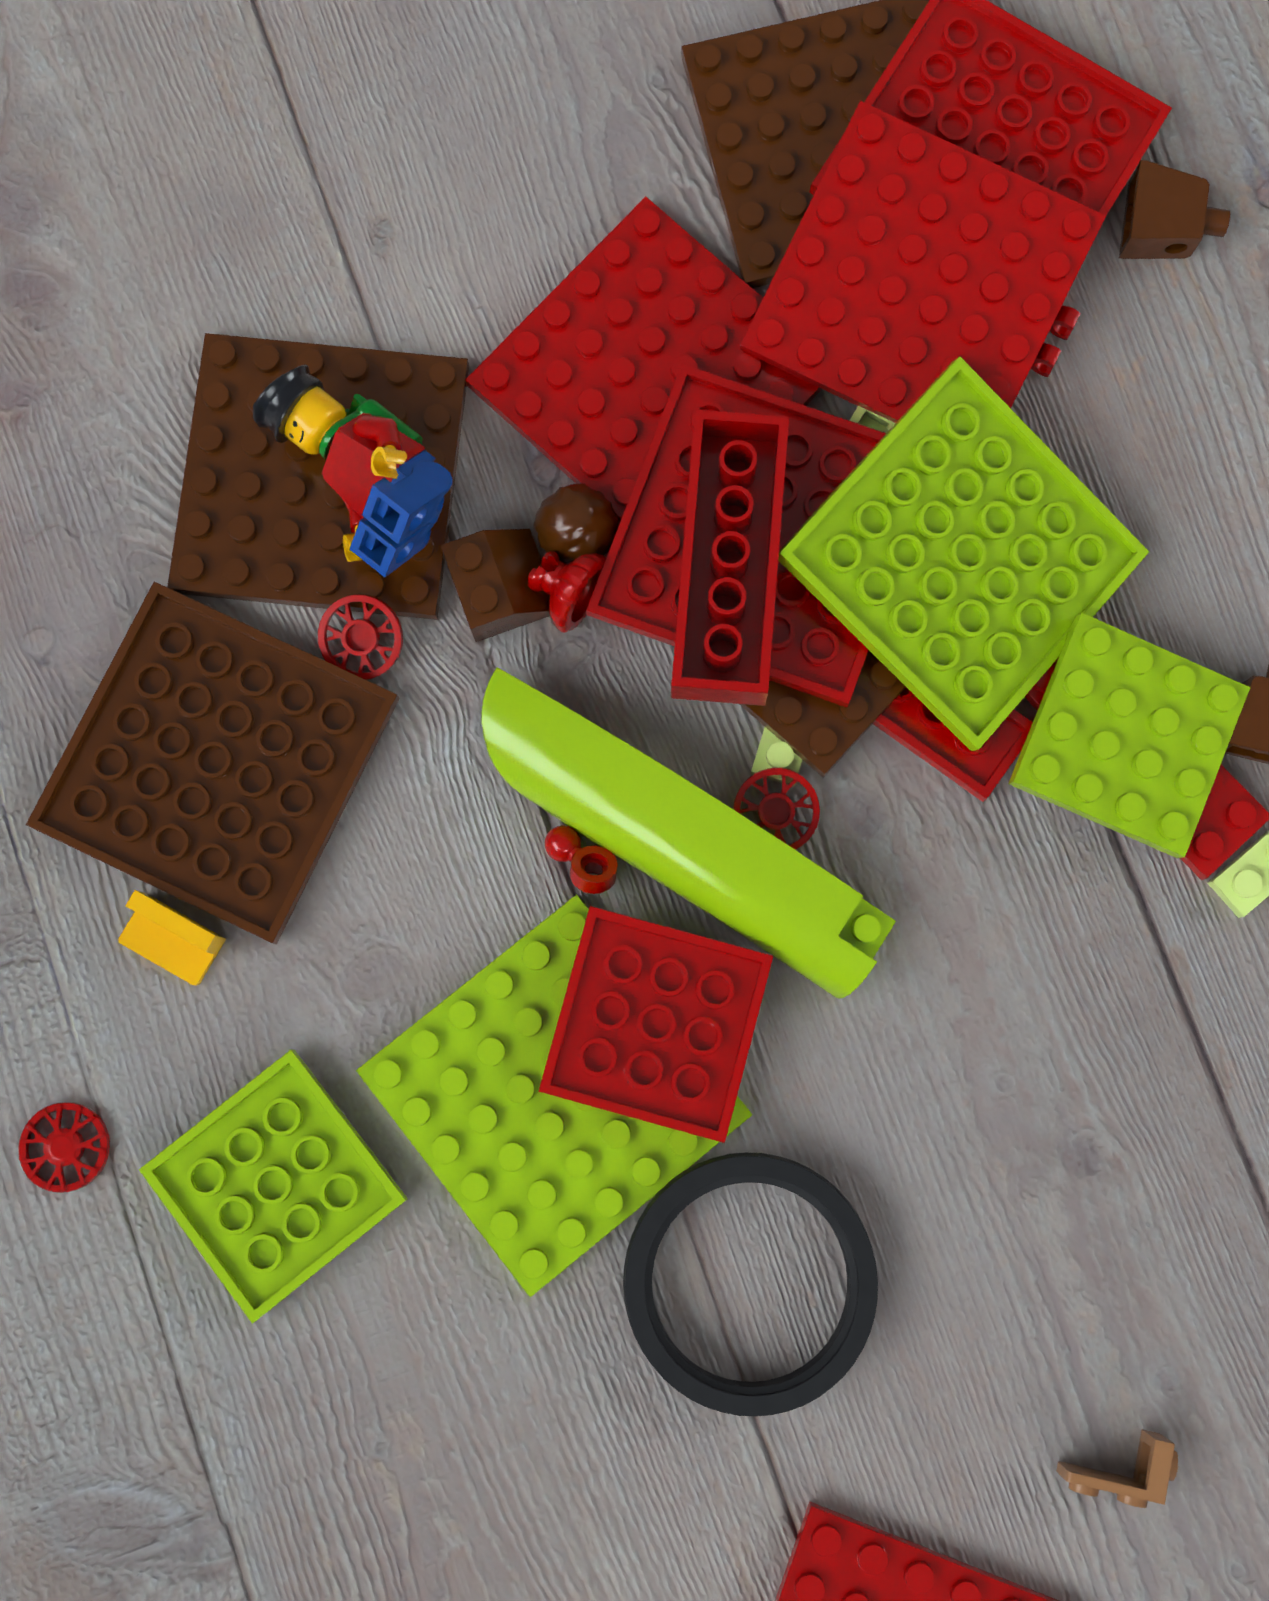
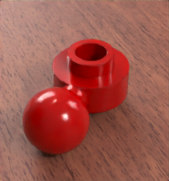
M560 825L548 832L545 838L547 854L556 861L571 862L570 878L579 890L590 894H598L609 890L614 885L618 863L611 851L600 846H586L582 848L579 834L569 826Z

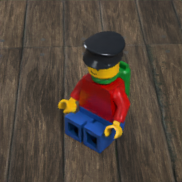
M301 365L288 371L262 391L253 405V419L256 424L261 428L270 429L278 443L290 440L305 453L312 455L320 453L326 460L322 471L323 478L340 495L349 510L350 530L353 534L343 535V548L348 562L363 560L383 577H387L425 548L430 540L431 528L440 516L444 496L450 490L453 479L450 472L445 467L435 463V457L428 453L425 447L421 445L423 441L422 436L374 399L366 400L360 394H355L350 408L345 409L342 404L324 391L323 383L318 378L310 375L308 365Z

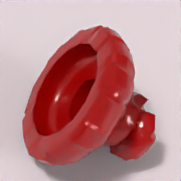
M549 551L542 557L541 566L530 571L528 587L535 592L543 590L550 595V616L553 624L561 632L565 633L578 627L583 618L587 616L586 609L605 563V556L589 553L581 555L571 563L566 564L560 561L559 555L556 552Z

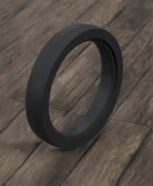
M746 1152L727 1154L700 1162L673 1178L655 1195L640 1216L631 1235L624 1264L623 1290L627 1316L633 1334L650 1364L665 1381L678 1392L704 1407L737 1416L756 1417L775 1415L804 1406L826 1393L846 1375L862 1352L872 1329L878 1300V1277L873 1248L867 1231L852 1205L834 1185L820 1174L796 1161L765 1153ZM737 1183L774 1185L793 1192L808 1201L824 1216L833 1229L841 1246L846 1264L847 1293L840 1321L830 1340L813 1359L802 1367L784 1376L765 1381L749 1382L726 1379L714 1375L690 1361L667 1335L660 1322L653 1298L652 1273L654 1261L661 1240L670 1224L682 1210L700 1196L717 1188Z

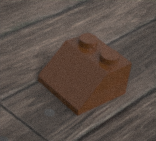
M530 529L482 530L440 545L475 642L550 616V595L543 590L535 592L528 587L530 571L533 568L537 569L542 564Z

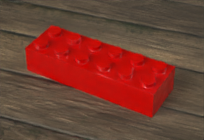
M695 409L671 683V698L760 706H765L769 690L789 416Z

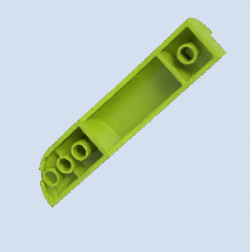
M498 667L495 669L485 690L481 710V724L488 755L496 770L513 789L569 827L575 829L596 845L611 851L620 859L724 923L834 997L841 999L848 996L865 980L877 963L873 958L896 922L894 919L864 900L862 894L693 783Z

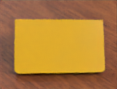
M134 890L125 905L133 910L134 913L118 939L119 943L191 985H199L226 938L151 895Z

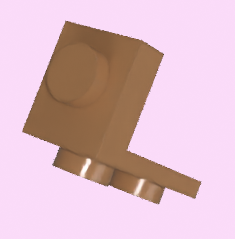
M1142 1429L1133 1478L1058 1461L1056 1472L1065 1481L1069 1482L1068 1488L1077 1493L1097 1497L1099 1490L1116 1493L1117 1500L1134 1507L1147 1508L1148 1501L1165 1505L1168 1483L1173 1481L1177 1474L1178 1454L1174 1451L1175 1444L1165 1436Z

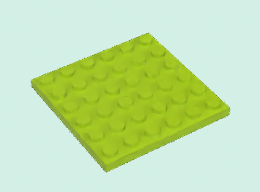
M959 356L950 363L779 550L778 561L970 751H975L983 746L1060 656L1075 616L1082 612L1094 617L1149 551Z
M577 894L356 1070L529 1297H532L654 1197L669 1181L688 1169L719 1143V1141L538 1092L589 910ZM738 1096L727 1136L753 1115Z

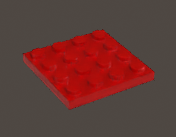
M590 906L538 1092L725 1143L773 955Z

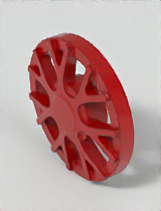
M355 594L337 600L325 611L319 623L318 644L326 662L367 680L387 672L398 660L403 646V631L396 613L388 604L374 596ZM351 602H362L363 618L354 620L350 607ZM368 603L374 605L371 610H369ZM345 606L346 613L339 610V608ZM379 608L388 619L377 628L370 619ZM334 613L348 622L342 631L329 625ZM389 623H391L393 629L388 628ZM327 630L331 631L333 636L327 638ZM379 633H394V646L388 647L379 644ZM341 638L345 650L332 655L328 641ZM375 649L385 660V663L378 669L374 668L368 656ZM386 651L392 652L390 657H388ZM350 654L361 656L358 672L346 668ZM342 657V663L340 664L336 658ZM365 665H367L370 672H363Z
M767 768L754 773L741 785L734 800L733 810L740 814L758 810L761 821L756 824L761 828L765 825L770 829H774V836L784 843L786 841L780 829L792 824L800 836L798 840L788 844L795 850L803 846L812 837L820 818L819 800L812 785L799 773L786 768ZM767 776H782L781 792L769 793ZM786 776L793 779L789 784H786ZM763 778V786L758 785L756 781ZM798 781L807 790V793L799 800L792 802L786 793ZM751 785L765 795L759 805L743 797ZM810 796L812 804H805L804 800ZM741 801L748 804V807L740 809ZM796 807L813 809L810 823L794 819ZM800 826L808 827L804 834L801 832Z
M64 1102L47 1106L38 1111L28 1121L22 1131L19 1141V1160L22 1169L34 1184L44 1190L61 1193L81 1189L96 1179L107 1162L110 1150L108 1130L99 1115L84 1105ZM63 1110L76 1111L72 1128L61 1127ZM54 1112H56L55 1119L51 1116V1114ZM81 1115H85L87 1119L80 1122ZM44 1118L50 1122L54 1129L47 1137L43 1136L36 1129V1126ZM92 1122L97 1129L98 1135L84 1142L82 1135L78 1131ZM32 1133L35 1135L34 1139H30ZM99 1139L100 1148L93 1145V1143ZM29 1143H43L44 1155L30 1159ZM85 1148L99 1152L94 1166L80 1161ZM46 1161L55 1165V1170L48 1181L38 1174ZM32 1162H36L35 1168H33ZM74 1165L79 1181L67 1185L63 1167ZM83 1168L90 1170L86 1176H84ZM57 1177L59 1178L60 1185L54 1184Z

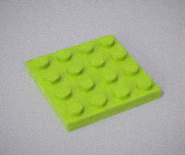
M1081 612L1075 616L1008 784L1177 859L1186 856L1250 687Z
M289 1050L139 1169L140 1173L252 1324L408 1200L295 1050Z

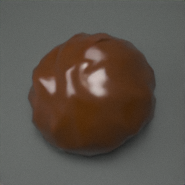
M585 483L570 484L565 487H559L554 494L542 501L533 525L538 533L537 537L541 548L546 553L549 551L556 552L559 555L560 561L569 564L581 555L597 553L604 556L607 554L618 529V515L614 512L612 503L605 498L602 492L588 487Z

